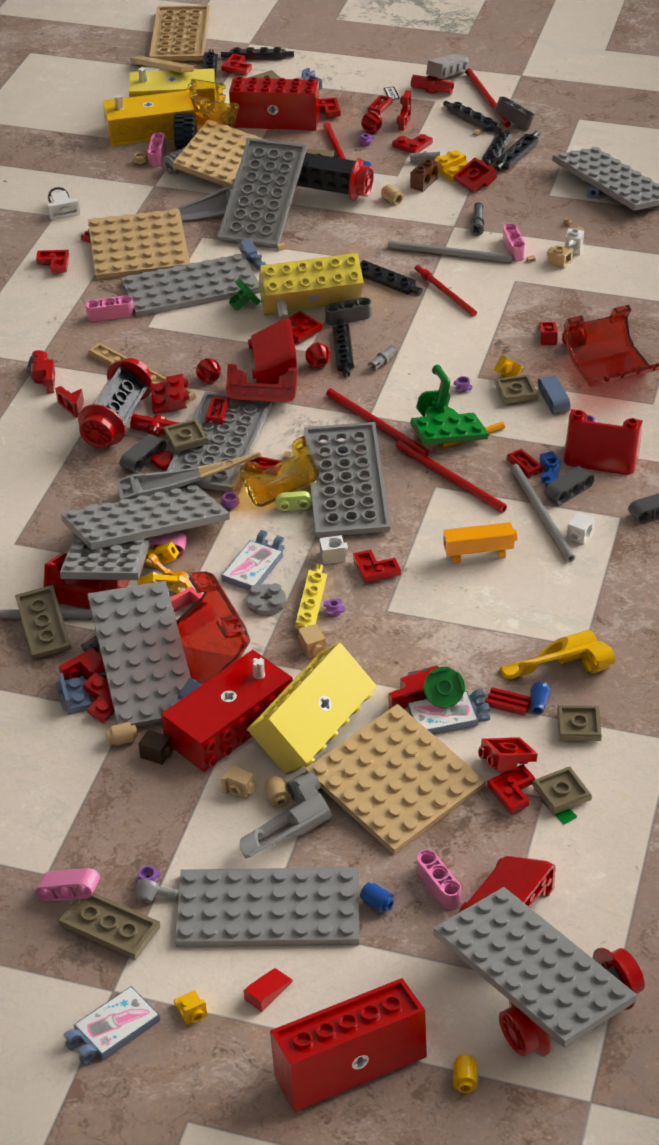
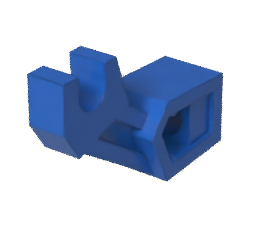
M553 451L540 454V465L543 466L545 471L541 475V482H545V488L559 476L561 460Z

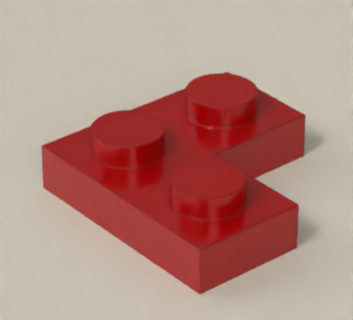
M232 54L223 63L221 69L227 73L247 76L252 70V64L244 63L246 61L244 55Z
M408 90L400 98L402 109L396 121L398 130L402 131L405 130L411 118V91Z
M337 97L319 99V112L325 111L327 118L341 116Z
M420 134L413 140L405 136H399L392 141V147L408 153H420L433 143V138L425 134Z
M69 250L37 251V264H51V273L60 274L67 272Z
M302 311L288 317L291 320V325L294 326L292 328L293 338L297 343L323 330L322 323Z
M371 549L353 553V560L364 583L401 575V569L396 558L376 561Z
M95 672L83 684V690L97 698L88 708L87 713L104 724L114 713L107 679Z
M522 764L516 770L507 771L487 780V787L512 814L529 806V799L521 790L532 785L535 777Z

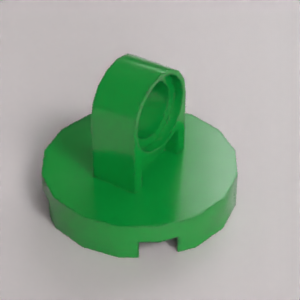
M240 278L235 281L240 290L229 300V304L233 309L238 310L242 308L249 300L256 306L261 302Z
M447 666L438 667L432 670L426 677L423 685L424 694L432 705L439 708H450L456 705L463 697L465 683L459 672Z

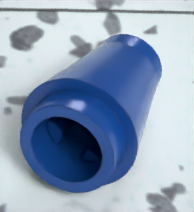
M536 682L530 689L531 710L536 714H541L544 712L551 691L548 684Z

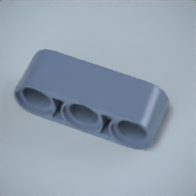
M557 376L538 378V389L551 413L570 411L569 397Z

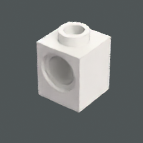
M575 228L568 229L565 236V248H573V254L580 255L582 251L584 231Z
M577 512L568 523L567 539L584 545L594 532L595 517Z
M342 535L319 538L320 555L323 565L346 562L345 554H348L347 542H343Z

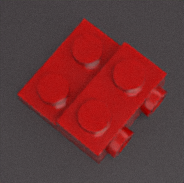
M474 157L453 177L455 181L475 192L482 185L487 187L497 178V172L494 167L488 166L483 160H478Z
M183 374L167 376L166 382L152 384L151 400L153 414L187 408V401L190 398L186 388H189L188 379L184 378Z
M520 737L482 738L481 746L478 749L479 758L485 759L488 767H493L500 773L516 770L517 763L528 764V762H537L538 754Z

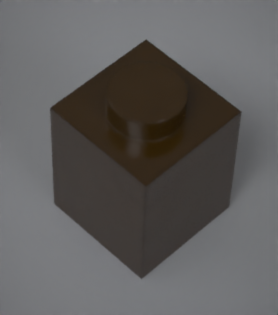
M149 729L138 743L140 758L163 765L167 758H170L173 752L170 736Z

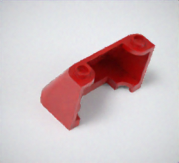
M282 319L251 335V339H248V349H252L255 369H252V377L256 379V383L279 384V376L286 374L288 368H297L296 350L290 319Z
M228 364L226 393L233 400L290 403L296 396L299 377L298 369L288 368L286 374L279 376V384L247 383L246 373L243 370L237 369L236 364Z
M571 409L564 450V463L572 467L581 466L585 469L623 475L634 473L640 453L643 420L629 418L623 422L622 426L587 421V414L585 412Z
M63 552L45 563L43 587L53 585L58 603L90 609L88 593L125 588L130 580L61 579L60 571L67 556V553Z
M514 856L500 858L495 869L468 902L462 904L459 913L503 887L528 907H531L539 895L542 897L544 895L549 896L554 890L556 865L538 859Z

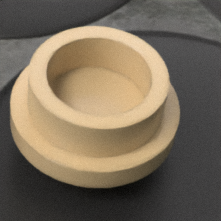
M137 152L134 154L133 161L138 165H143L148 161V157L144 152Z

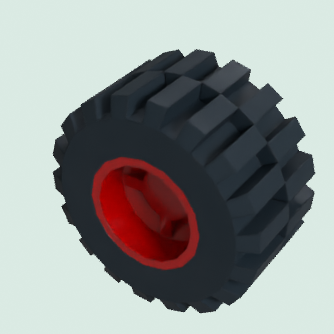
M178 113L174 117V144L178 151L186 147L197 134V121L194 113Z

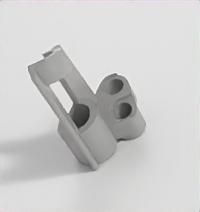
M313 772L308 774L302 773L287 782L290 796L296 804L240 839V850L245 859L254 856L284 837L303 835L332 818L324 798L317 792L321 785ZM289 823L295 824L264 844H259L261 839Z

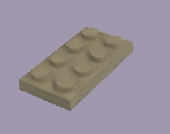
M53 585L15 595L33 660L71 650V644Z
M94 892L90 898L74 900L58 920L59 926L134 960L139 957L160 929V921Z

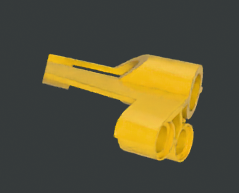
M585 630L555 640L537 657L506 665L499 669L502 677L514 679L531 674L540 663L557 660L559 664H564L581 659L585 671L594 674L609 669V665L615 663V654L609 645L602 641H597L595 634L591 630Z

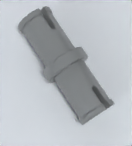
M423 151V153H410V162H422L424 159L434 161L437 156H440V152Z
M390 345L384 351L379 352L377 357L368 363V366L372 365L369 368L372 371H376L383 364H387L389 359L398 353V350H395L397 348L394 345Z

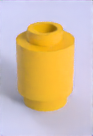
M462 1054L457 1056L453 1063V1087L461 1093H470L478 1086L477 1063L473 1056Z

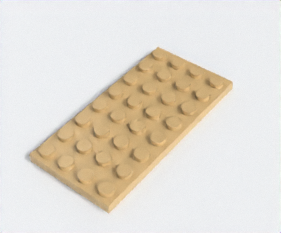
M210 5L157 6L149 58L171 62H199L204 60Z

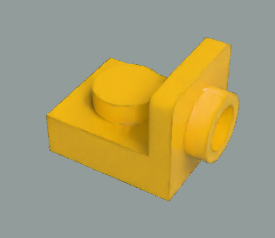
M501 355L494 371L506 377L519 376L523 366Z
M195 990L173 999L174 1005L186 1026L207 1017L206 1002L204 999L200 1000Z

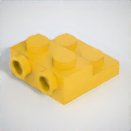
M457 150L448 151L446 155L437 156L434 159L435 162H438V173L452 182L455 181L453 176L469 163L466 161V155Z

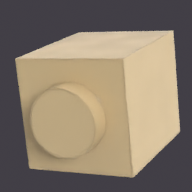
M317 624L298 629L299 644L307 658L315 657L318 653L326 650V639Z

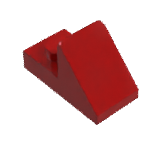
M62 386L55 388L57 402L77 418L84 404L82 389L70 393Z

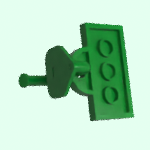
M440 365L433 366L432 373L441 380L439 390L425 391L418 397L416 409L422 416L411 418L410 421L411 426L423 444L487 440L489 433L475 413L458 414L454 409L448 407L450 401V379Z

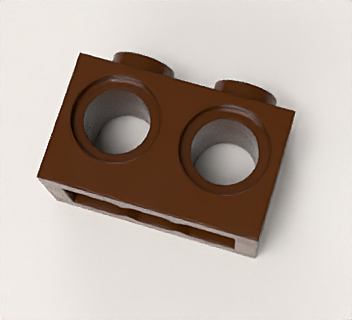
M424 159L410 172V188L424 192L438 179V162Z

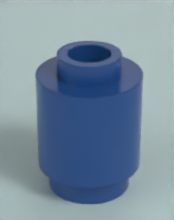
M366 883L360 892V898L363 899V902L381 914L390 911L394 905V895L376 883Z

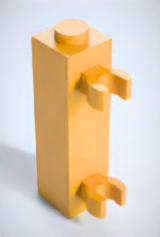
M511 522L443 530V545L446 556L453 557V563H460L461 555L496 551L498 552V558L506 557V550L514 549V542L517 541L516 529L513 530Z

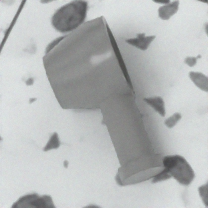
M140 879L137 882V900L141 903L150 904L156 895L177 900L179 889L174 890L160 887L158 883L149 879Z

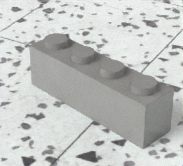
M451 54L428 60L426 75L441 79L465 72L469 68V57Z

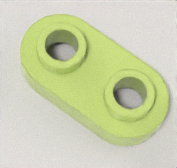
M306 491L280 493L275 498V505L280 511L306 510L312 505V497Z

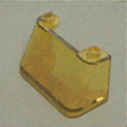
M191 79L187 90L200 112L218 124L234 128L239 105L237 103H224L226 95L223 94V89L226 86L223 83Z
M305 435L293 441L291 446L294 454L293 457L264 471L255 462H248L240 466V479L254 505L264 507L275 502L278 494L296 492L318 480L319 470Z

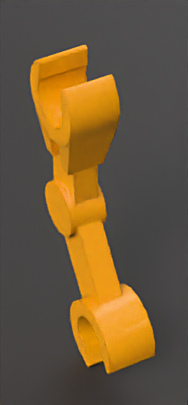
M153 553L145 560L147 566L155 567L162 575H180L185 578L188 576L186 572H173L159 563L158 557Z

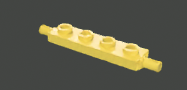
M320 563L315 565V571H308L295 623L296 629L316 624L327 574L322 573L324 567L322 564L320 569H318Z

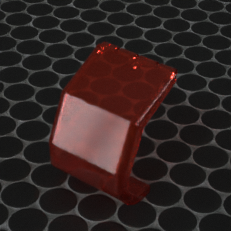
M630 305L614 308L609 317L585 322L583 315L568 318L564 324L566 346L571 361L590 387L602 386L659 371V363L649 365L634 346L628 324V316L632 311Z
M207 571L192 572L190 574L189 580L197 593H204L195 604L176 620L190 676L200 684H204L237 661L251 641L244 622L218 580L212 573Z

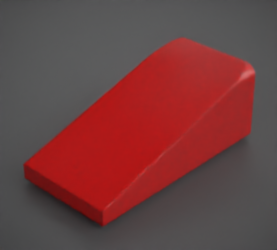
M540 322L541 345H557L558 332L556 323Z
M274 968L243 991L244 1000L262 1012L293 980Z

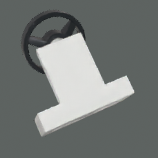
M55 187L50 190L48 194L49 204H47L50 220L80 214L77 198L69 199L68 192L61 187ZM55 190H62L61 192L52 193Z

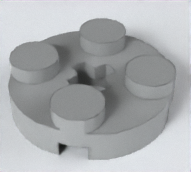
M277 583L256 584L250 588V592L247 595V605L250 610L256 611L257 615L272 616L277 614L279 609L285 607L286 595L281 589V585Z

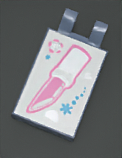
M260 530L256 541L250 540L221 575L222 581L249 591L253 585H261L283 558L285 546L281 544L284 541V537L277 535L273 544L269 545L268 540L265 539L268 532Z
M483 688L475 690L471 695H468V692L465 691L461 700L450 708L436 707L427 699L407 703L409 714L433 735L478 726V721L490 720V706L484 702L483 697H485Z
M130 986L75 1023L74 1029L65 1032L64 1037L67 1039L65 1045L72 1051L84 1041L86 1044L78 1048V1052L82 1055L79 1057V1061L84 1066H87L97 1056L104 1060L158 1023L160 1015Z

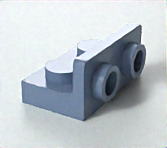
M59 673V681L56 682L58 694L62 693L60 696L62 708L66 707L68 715L88 711L91 702L88 692L83 690L84 677L64 680L63 673Z

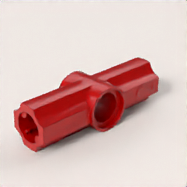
M413 74L410 86L412 88L424 89L430 94L437 92L452 94L454 82L430 75L426 77Z
M133 414L131 416L130 428L146 431L148 434L159 437L160 435H165L163 427L180 422L167 420L160 414L154 417Z

